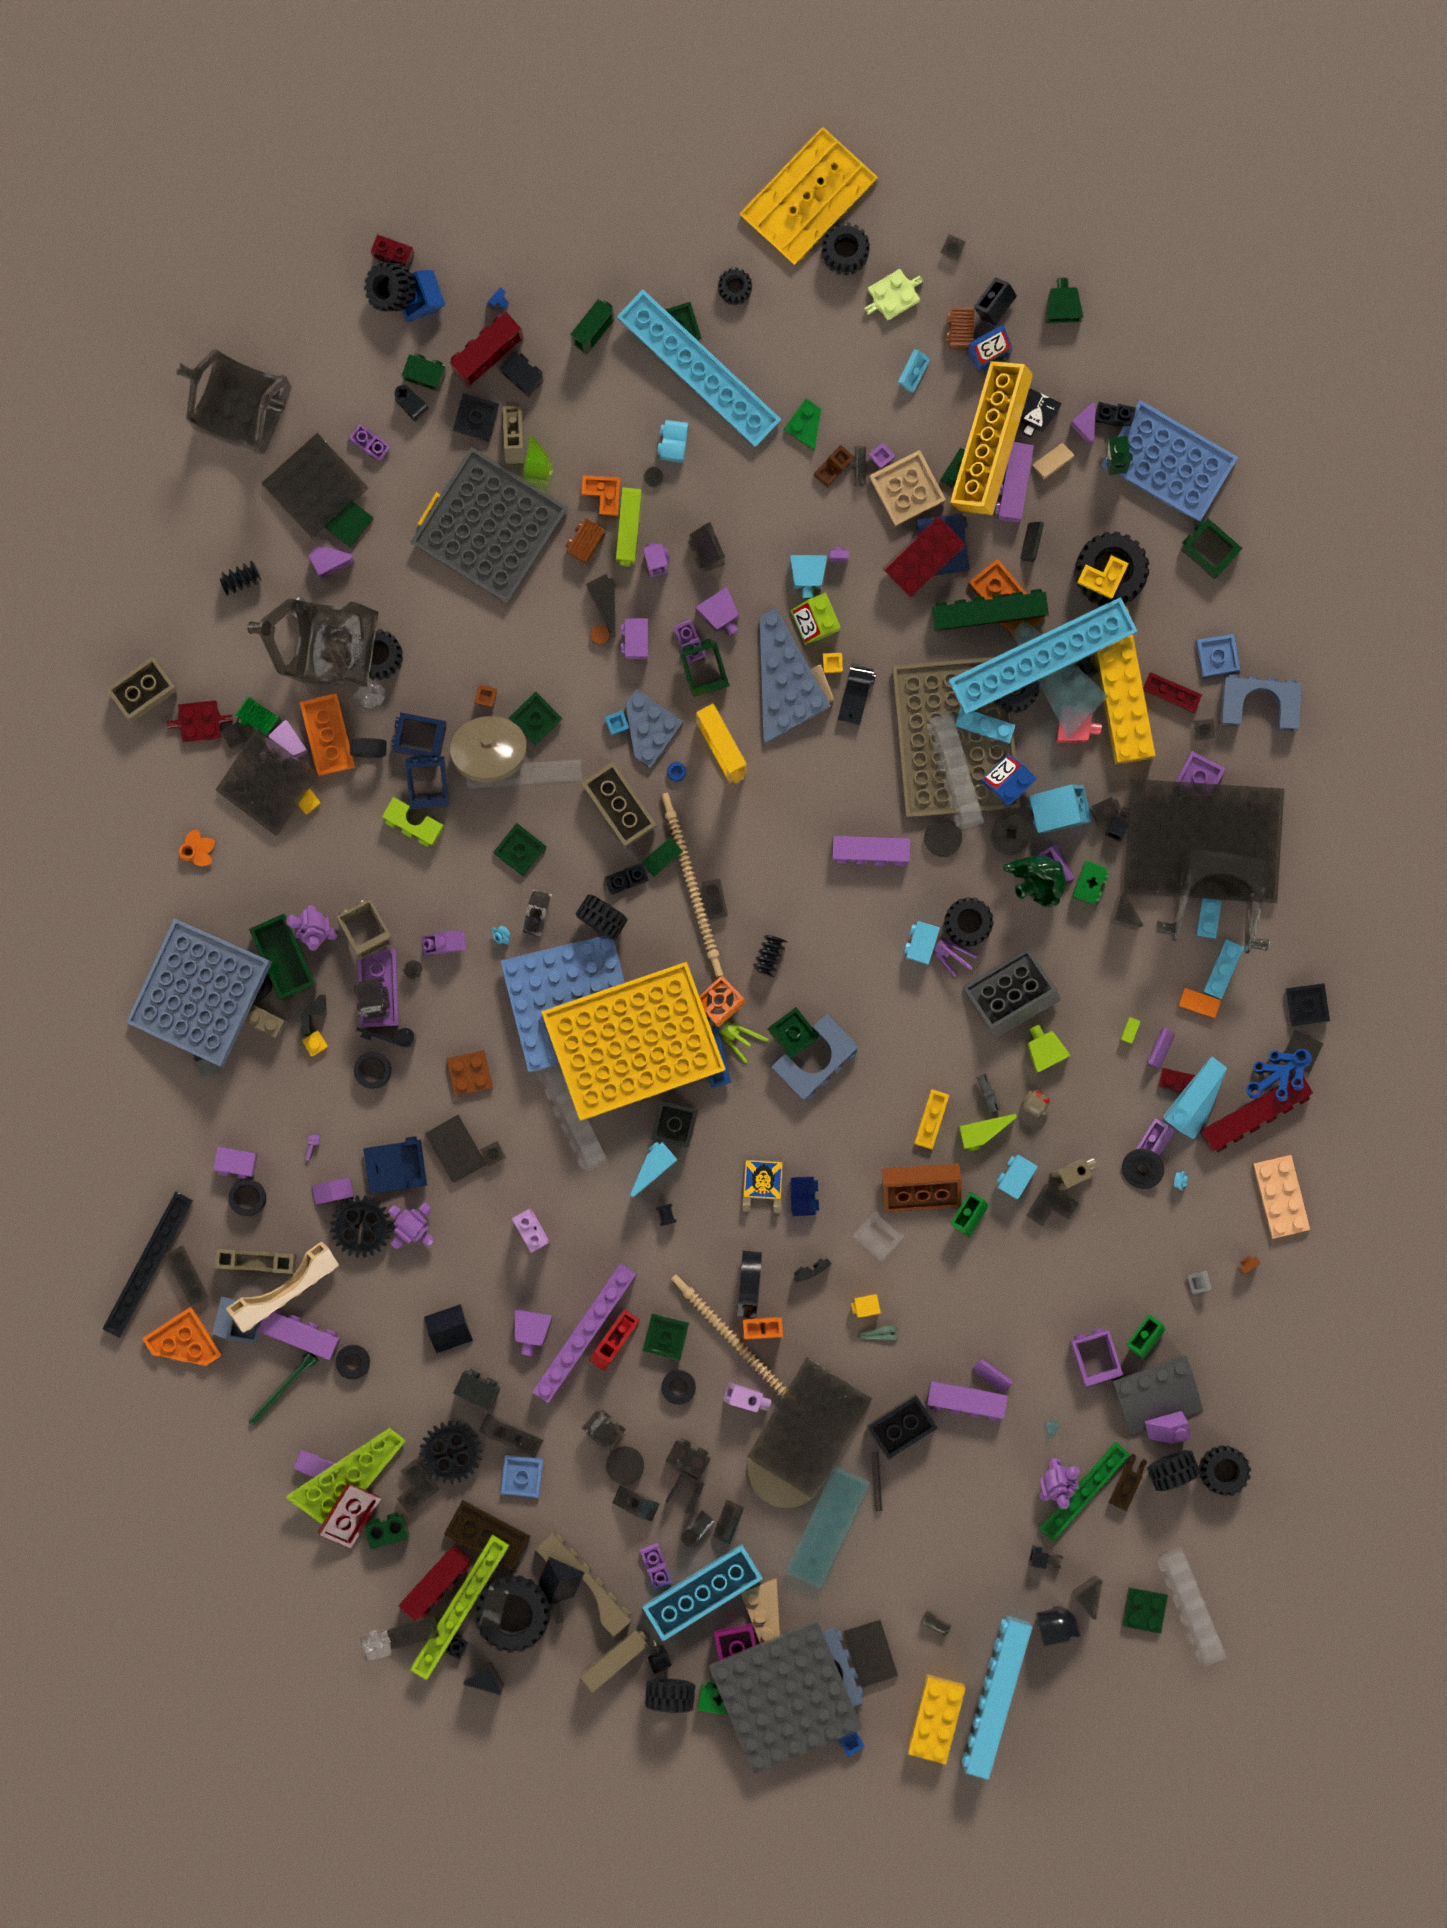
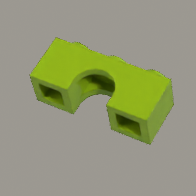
M393 797L382 816L386 820L384 823L392 828H395V826L401 828V833L410 838L412 835L419 838L418 842L425 847L429 845L434 847L445 828L444 825L428 816L425 817L421 824L411 825L408 822V814L411 811L410 806Z

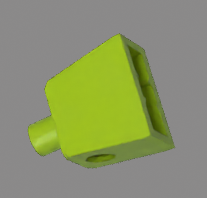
M1040 1025L1029 1029L1034 1040L1027 1043V1047L1036 1073L1071 1056L1053 1031L1044 1034Z

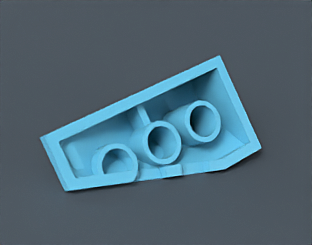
M1211 1056L1164 1113V1119L1177 1130L1194 1139L1206 1125L1227 1067Z

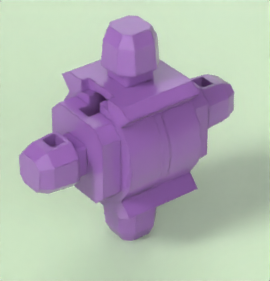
M312 905L303 910L299 917L289 915L286 920L288 926L295 928V939L300 938L313 951L325 939L335 940L338 936V931L329 926V917H324Z
M424 1203L419 1208V1212L416 1209L411 1211L406 1209L402 1213L399 1207L393 1205L388 1212L394 1219H397L394 1223L397 1227L394 1232L398 1236L392 1239L391 1245L398 1249L404 1244V1240L409 1244L412 1241L417 1243L421 1239V1243L430 1247L435 1240L429 1233L426 1234L429 1229L426 1224L429 1221L425 1216L430 1214L432 1207Z
M1053 1458L1049 1462L1050 1469L1045 1472L1044 1478L1040 1479L1042 1490L1039 1492V1498L1043 1501L1055 1500L1059 1508L1066 1509L1070 1505L1069 1498L1074 1495V1490L1079 1488L1077 1477L1080 1474V1470L1076 1466H1071L1070 1468L1063 1467L1059 1459Z

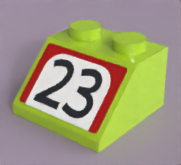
M826 592L790 610L804 645L840 631V624Z

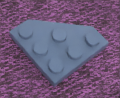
M636 689L626 703L634 756L638 761L651 769L681 727L683 721Z

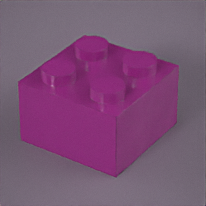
M752 1623L714 1630L719 1661L756 1646Z

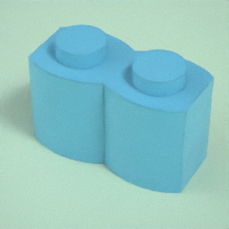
M666 420L665 425H661L660 436H663L662 443L658 444L657 450L661 460L683 463L688 436V423Z

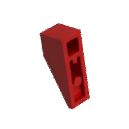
M624 1309L589 1358V1361L605 1371L640 1320Z

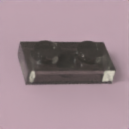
M720 878L701 882L709 920L727 917L728 913Z
M726 1500L712 1536L730 1544L744 1507Z

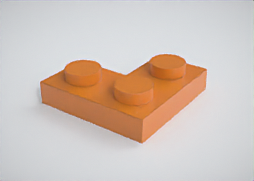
M583 475L582 496L600 497L599 515L618 517L621 478Z

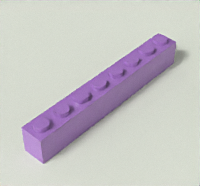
M622 1263L619 1264L532 1393L545 1402H550L636 1276L635 1272Z

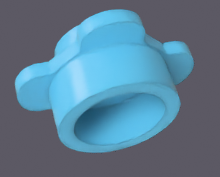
M500 926L497 929L495 927L491 929L493 938L498 944H509L511 935L506 927Z
M1184 1171L1182 1173L1177 1172L1174 1180V1187L1183 1191V1188L1187 1187L1188 1176H1186Z

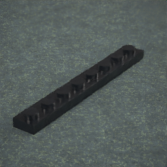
M175 1191L105 1322L103 1330L121 1338L194 1200Z

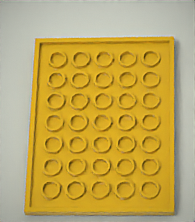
M687 962L541 1012L579 1121L726 1070Z

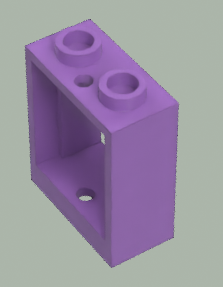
M1103 1327L1092 1330L1093 1334L1085 1336V1333L1075 1335L1074 1340L1070 1341L1084 1386L1123 1375L1110 1331L1104 1330ZM1104 1337L1114 1368L1087 1376L1078 1344Z

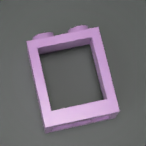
M528 1209L512 1218L530 1252H534L550 1243L532 1209Z

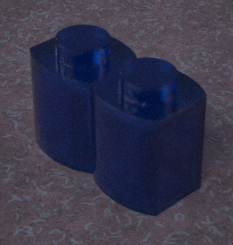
M814 1176L790 1177L792 1216L816 1215V1211H819V1199H815V1192H818V1180H814Z

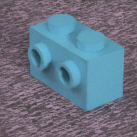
M917 921L916 925L912 924L909 933L912 939L910 943H906L904 953L907 955L905 959L928 965L940 927Z
M1017 1154L1015 1157H1010L1006 1164L1008 1167L1005 1174L1001 1173L996 1181L998 1189L1016 1200L1019 1199L1038 1167Z

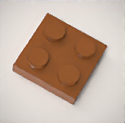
M485 1050L447 1058L455 1096L493 1088Z

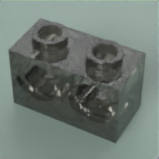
M681 1438V1440L676 1439L665 1461L700 1479L711 1459L708 1456L709 1452L700 1447L698 1449L691 1447L692 1443L684 1438ZM679 1447L686 1450V1455L683 1458H678L675 1455V1450ZM694 1457H701L703 1459L702 1466L695 1467L692 1464V1459Z

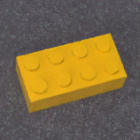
M926 1674L907 1747L909 1755L943 1764L947 1763L966 1689L964 1684Z

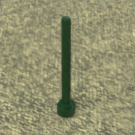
M307 1351L302 1356V1363L249 1419L251 1425L258 1422L307 1368L314 1367L319 1362V1359L313 1353Z

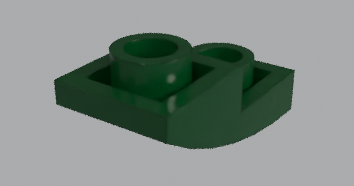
M670 837L645 858L642 863L652 876L655 877L669 863L681 855L683 851L673 838Z

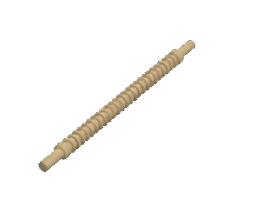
M664 793L661 796L666 810L665 817L666 820H669L668 825L671 826L669 830H672L673 840L683 851L679 855V861L682 862L680 866H683L682 872H685L683 876L686 877L685 882H688L687 887L690 888L688 892L691 893L690 898H693L691 903H694L693 908L696 909L694 913L698 915L696 919H699L698 924L701 925L699 929H702L701 934L704 935L702 939L705 940L704 945H707L705 949L708 950V959H711L715 975L719 977L723 975L718 959L719 952L715 949L717 945H714L715 940L712 939L714 935L710 933L712 929H709L710 924L707 923L709 919H706L707 914L704 913L706 909L703 908L704 903H701L703 899L699 897L701 893H698L699 887H696L698 883L695 882L696 877H693L695 872L691 870L693 867L690 866L691 861L688 860L690 856H687L688 851L685 850L687 846H684L685 841L682 840L684 836L680 834L682 830H679L680 825L677 824L679 820H676L677 813L673 810L669 794Z
M675 1274L671 1280L684 1293L683 1296L686 1299H690V1303L693 1302V1306L698 1307L697 1311L701 1310V1315L704 1314L705 1319L708 1318L709 1323L712 1322V1326L717 1327L716 1331H721L720 1335L723 1334L724 1339L727 1338L728 1343L731 1342L732 1347H736L735 1351H740L739 1355H743V1359H747V1363L750 1362L751 1367L754 1366V1370L759 1371L758 1375H762V1379H766V1383H770V1387H774V1391H778L777 1395H781V1399H785V1403L788 1406H792L803 1419H806L810 1414L796 1401L797 1397L794 1394L791 1395L790 1390L787 1391V1387H783V1383L778 1382V1378H774L775 1374L772 1375L771 1370L768 1371L767 1366L764 1367V1363H760V1359L755 1358L756 1354L753 1355L752 1350L749 1351L748 1346L745 1347V1343H741V1339L736 1338L737 1334L734 1335L733 1330L730 1331L729 1326L726 1327L725 1322L722 1323V1319L717 1318L718 1314H714V1310L711 1311L710 1306L707 1307L706 1302L703 1303V1299L698 1298L699 1294H695V1290L692 1287L689 1288Z

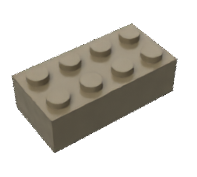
M614 762L582 782L583 788L625 849L657 828L656 823Z

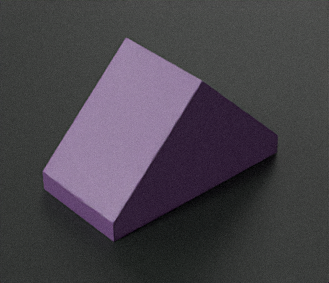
M1091 403L1070 424L1088 445H1092L1094 442L1096 403Z
M350 1178L312 1186L316 1205L354 1197Z

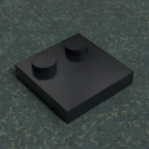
M463 393L452 431L489 441L499 404Z
M1325 983L1286 988L1291 1027L1330 1021Z

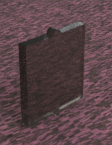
M1294 1030L1284 1053L1294 1054L1298 1049L1309 1051L1312 1061L1304 1068V1072L1310 1074L1324 1043L1311 1038V1035H1305Z

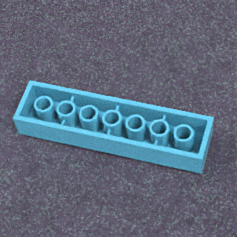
M1006 1615L1005 1620H1001L999 1626L1001 1631L1000 1639L996 1638L994 1644L996 1653L994 1657L990 1658L988 1665L990 1674L985 1676L983 1682L984 1695L979 1696L977 1704L979 1712L974 1714L972 1721L974 1730L973 1733H969L967 1738L968 1751L963 1753L961 1759L964 1770L968 1774L989 1780L1032 1629L1028 1621Z

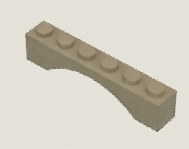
M553 1532L535 1550L546 1562L551 1557L585 1572L582 1579L590 1587L597 1600L600 1622L614 1637L631 1622L630 1611L625 1606L621 1608L617 1603L618 1598L612 1591L608 1593L604 1588V1582L599 1577L595 1578L590 1573L592 1572L590 1566L586 1562L582 1564L578 1559L579 1554L573 1548L569 1549L564 1544L566 1542L564 1537L560 1533L556 1535Z

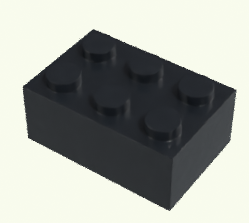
M916 1394L867 1424V1427L888 1460L937 1429V1426Z

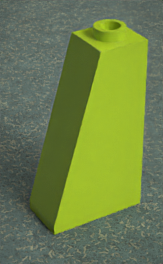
M622 487L616 562L620 563L621 566L630 567L631 564H636L642 489Z

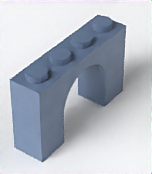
M1228 675V677L1223 679L1220 725L1239 727L1242 724L1243 702L1246 695L1253 691H1264L1275 699L1278 706L1276 730L1296 732L1299 729L1302 684L1297 683V680L1288 679L1285 682H1278L1277 678L1259 680V677L1248 676L1247 679H1242L1239 675Z
M827 1013L812 1027L827 1042L831 1050L830 1062L824 1070L817 1073L805 1072L786 1054L771 1067L802 1100L805 1098L810 1100L817 1093L815 1089L819 1085L823 1087L830 1080L828 1076L833 1071L837 1074L844 1067L843 1061L847 1058L851 1060L858 1053L856 1049L859 1046Z
M835 1627L822 1631L833 1659L842 1668V1680L853 1707L862 1704V1698L865 1695L861 1685L858 1687L856 1685L855 1679L858 1677L854 1667L850 1668L848 1661L851 1658L848 1650H843L841 1642L844 1639L841 1631H836Z

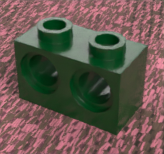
M398 1512L387 1515V1519L382 1521L379 1518L369 1520V1524L364 1527L370 1549L392 1544L410 1537L404 1514L398 1515ZM393 1522L400 1524V1532H394L391 1529ZM373 1528L381 1529L382 1536L380 1538L373 1536Z

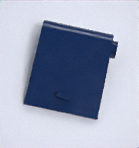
M962 513L939 516L966 544L964 529L967 527L966 516H962ZM936 517L917 519V533L919 534ZM967 545L952 557L934 576L969 571Z
M417 1136L405 1138L406 1142L363 1148L370 1194L427 1186L421 1140H417Z

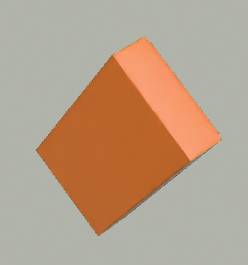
M1184 988L1178 1006L1215 1018L1221 1000Z

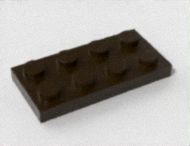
M463 1499L444 1533L445 1536L481 1554L493 1534L509 1544L498 1564L513 1571L531 1535Z

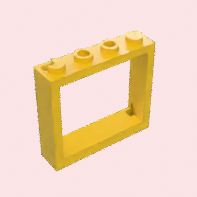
M711 704L696 712L697 725L729 783L733 781L735 784L745 778L747 763L715 705Z

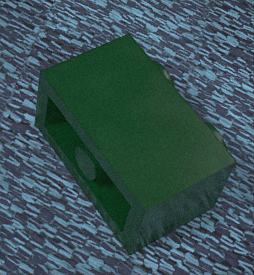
M409 354L402 372V378L405 381L439 392L446 374V368L438 360L429 361L420 354Z

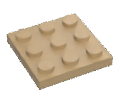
M920 450L869 475L895 527L946 501Z

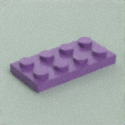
M382 949L360 961L358 959L361 1028L399 1026L396 949Z

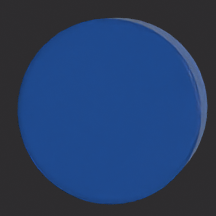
M674 762L669 765L667 775L674 782L682 781L686 776V768L682 763Z

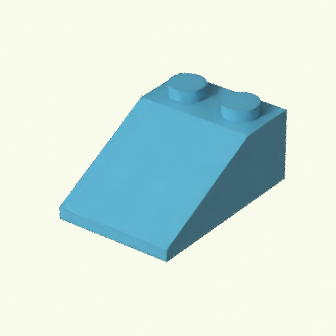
M656 1142L649 1148L650 1153L647 1154L630 1195L632 1197H635L677 1161L676 1157L663 1142L660 1144Z

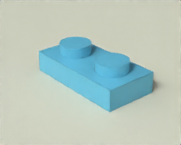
M914 349L897 383L908 392L914 393L930 359L920 350Z
M1202 898L1196 936L1216 939L1221 900Z

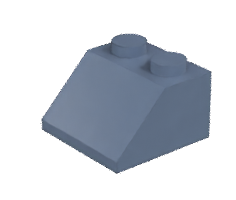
M221 1297L212 1334L224 1339L256 1344L259 1334L258 1329L262 1320L255 1324L252 1329L242 1333L226 1311V1308L238 1299Z

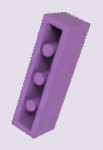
M1013 443L1004 474V483L1001 485L999 492L1001 500L996 503L995 508L998 520L1020 523L1022 519L1034 445Z
M833 836L832 861H836V864H848V861H855L856 865H867V862H874L876 866H886V863H894L893 866L903 867L905 863H909L910 839Z
M279 1308L272 1312L269 1317L262 1320L258 1329L259 1332L328 1360L333 1358L340 1341V1337L336 1336L337 1332L326 1329V1332L318 1329V1324L310 1321L308 1324L301 1322L302 1318L293 1314L290 1317L283 1314L284 1311Z
M930 1381L926 1404L931 1405L930 1409L941 1411L942 1408L950 1409L949 1413L961 1414V1411L969 1412L968 1416L980 1418V1415L988 1416V1420L999 1421V1418L1004 1419L1008 1395Z

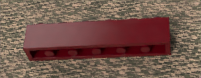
M1295 1076L1288 1080L1287 1100L1279 1101L1277 1099L1276 1091L1279 1089V1086L1202 1129L1200 1133L1210 1151L1216 1150L1220 1152L1227 1148L1226 1144L1233 1140L1235 1143L1243 1139L1244 1133L1257 1131L1261 1128V1123L1266 1121L1268 1124L1276 1120V1115L1280 1112L1286 1114L1294 1109V1104L1299 1102L1301 1105L1310 1100L1309 1096L1313 1094V1091L1304 1076V1087L1301 1090H1295L1292 1086V1080ZM1301 1082L1295 1083L1296 1086L1301 1084ZM1285 1093L1279 1094L1280 1097L1285 1095Z

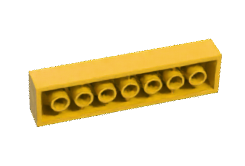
M993 361L990 363L950 501L960 512L993 515L1033 377V373L1025 364Z
M1131 635L1094 653L1099 671L1098 676L1115 765L1153 759L1155 756L1134 637Z

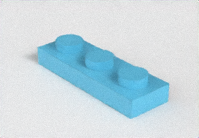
M960 708L955 727L1009 744L1015 724L974 711L965 715L962 708Z
M1227 939L1225 940L1203 993L1222 1000L1243 951V946Z

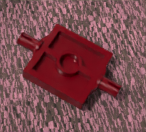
M217 700L178 704V720L167 721L168 729L179 728L183 743L221 739L220 729L222 723L233 722L232 714L221 715L218 711Z

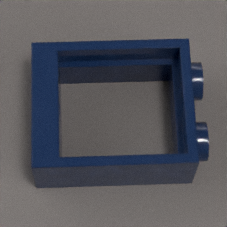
M400 712V717H396L395 720L397 732L396 736H392L391 747H393L396 753L420 756L422 758H428L430 755H440L441 757L447 723L443 720ZM405 720L437 726L432 752L400 746Z
M430 755L428 758L413 756L406 759L405 767L410 809L449 806L445 756ZM440 766L443 793L415 795L412 768Z

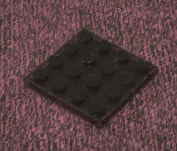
M318 433L261 483L312 539L368 489V486Z
M255 729L216 788V791L277 836L319 774L261 730Z

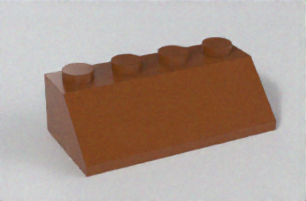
M959 1164L882 1169L884 1212L957 1208L961 1206V1173Z

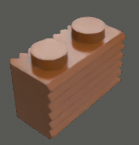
M952 307L951 313H947V324H950V331L946 332V343H949V349L967 350L974 334V308Z
M585 518L584 522L580 521L575 529L577 534L574 539L570 537L565 547L568 548L566 550L568 555L587 565L604 537L606 530Z

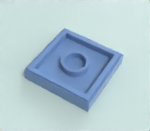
M1234 634L1196 640L1202 678L1241 671Z
M505 1455L500 1494L539 1498L544 1459Z

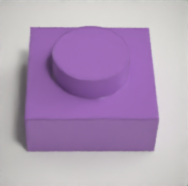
M883 442L868 455L880 470L895 458V455Z
M833 548L829 552V562H848L849 551H845V548Z

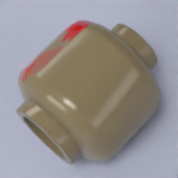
M1037 1089L1033 1092L1030 1090L1021 1102L1023 1103V1110L1034 1118H1038L1041 1115L1045 1117L1051 1108L1049 1106L1050 1098Z

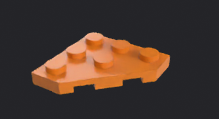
M192 1306L142 1338L152 1355L207 1366L223 1355Z

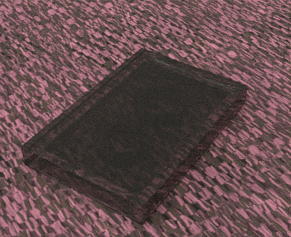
M459 1114L425 1133L453 1184L487 1165Z
M880 1619L843 1631L862 1688L898 1676Z

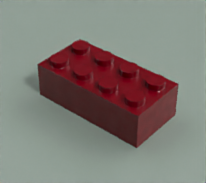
M507 312L503 315L499 314L489 328L486 326L480 331L479 337L475 340L471 339L461 353L457 352L451 357L450 365L453 373L467 388L524 339L522 328Z
M937 516L883 570L911 598L966 544Z
M454 1543L401 1601L398 1607L413 1621L416 1622L418 1618L422 1621L431 1610L429 1606L431 1604L435 1606L443 1598L444 1594L442 1592L445 1589L449 1591L458 1581L456 1577L458 1575L462 1577L471 1566L469 1564L471 1558Z

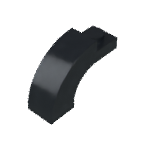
M743 1251L737 1316L757 1318L762 1252Z

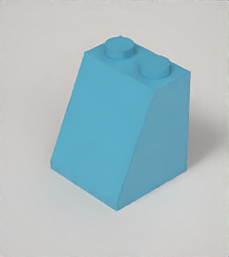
M1072 784L1030 795L1029 807L1034 814L1033 825L1038 833H1047L1092 823L1084 785Z

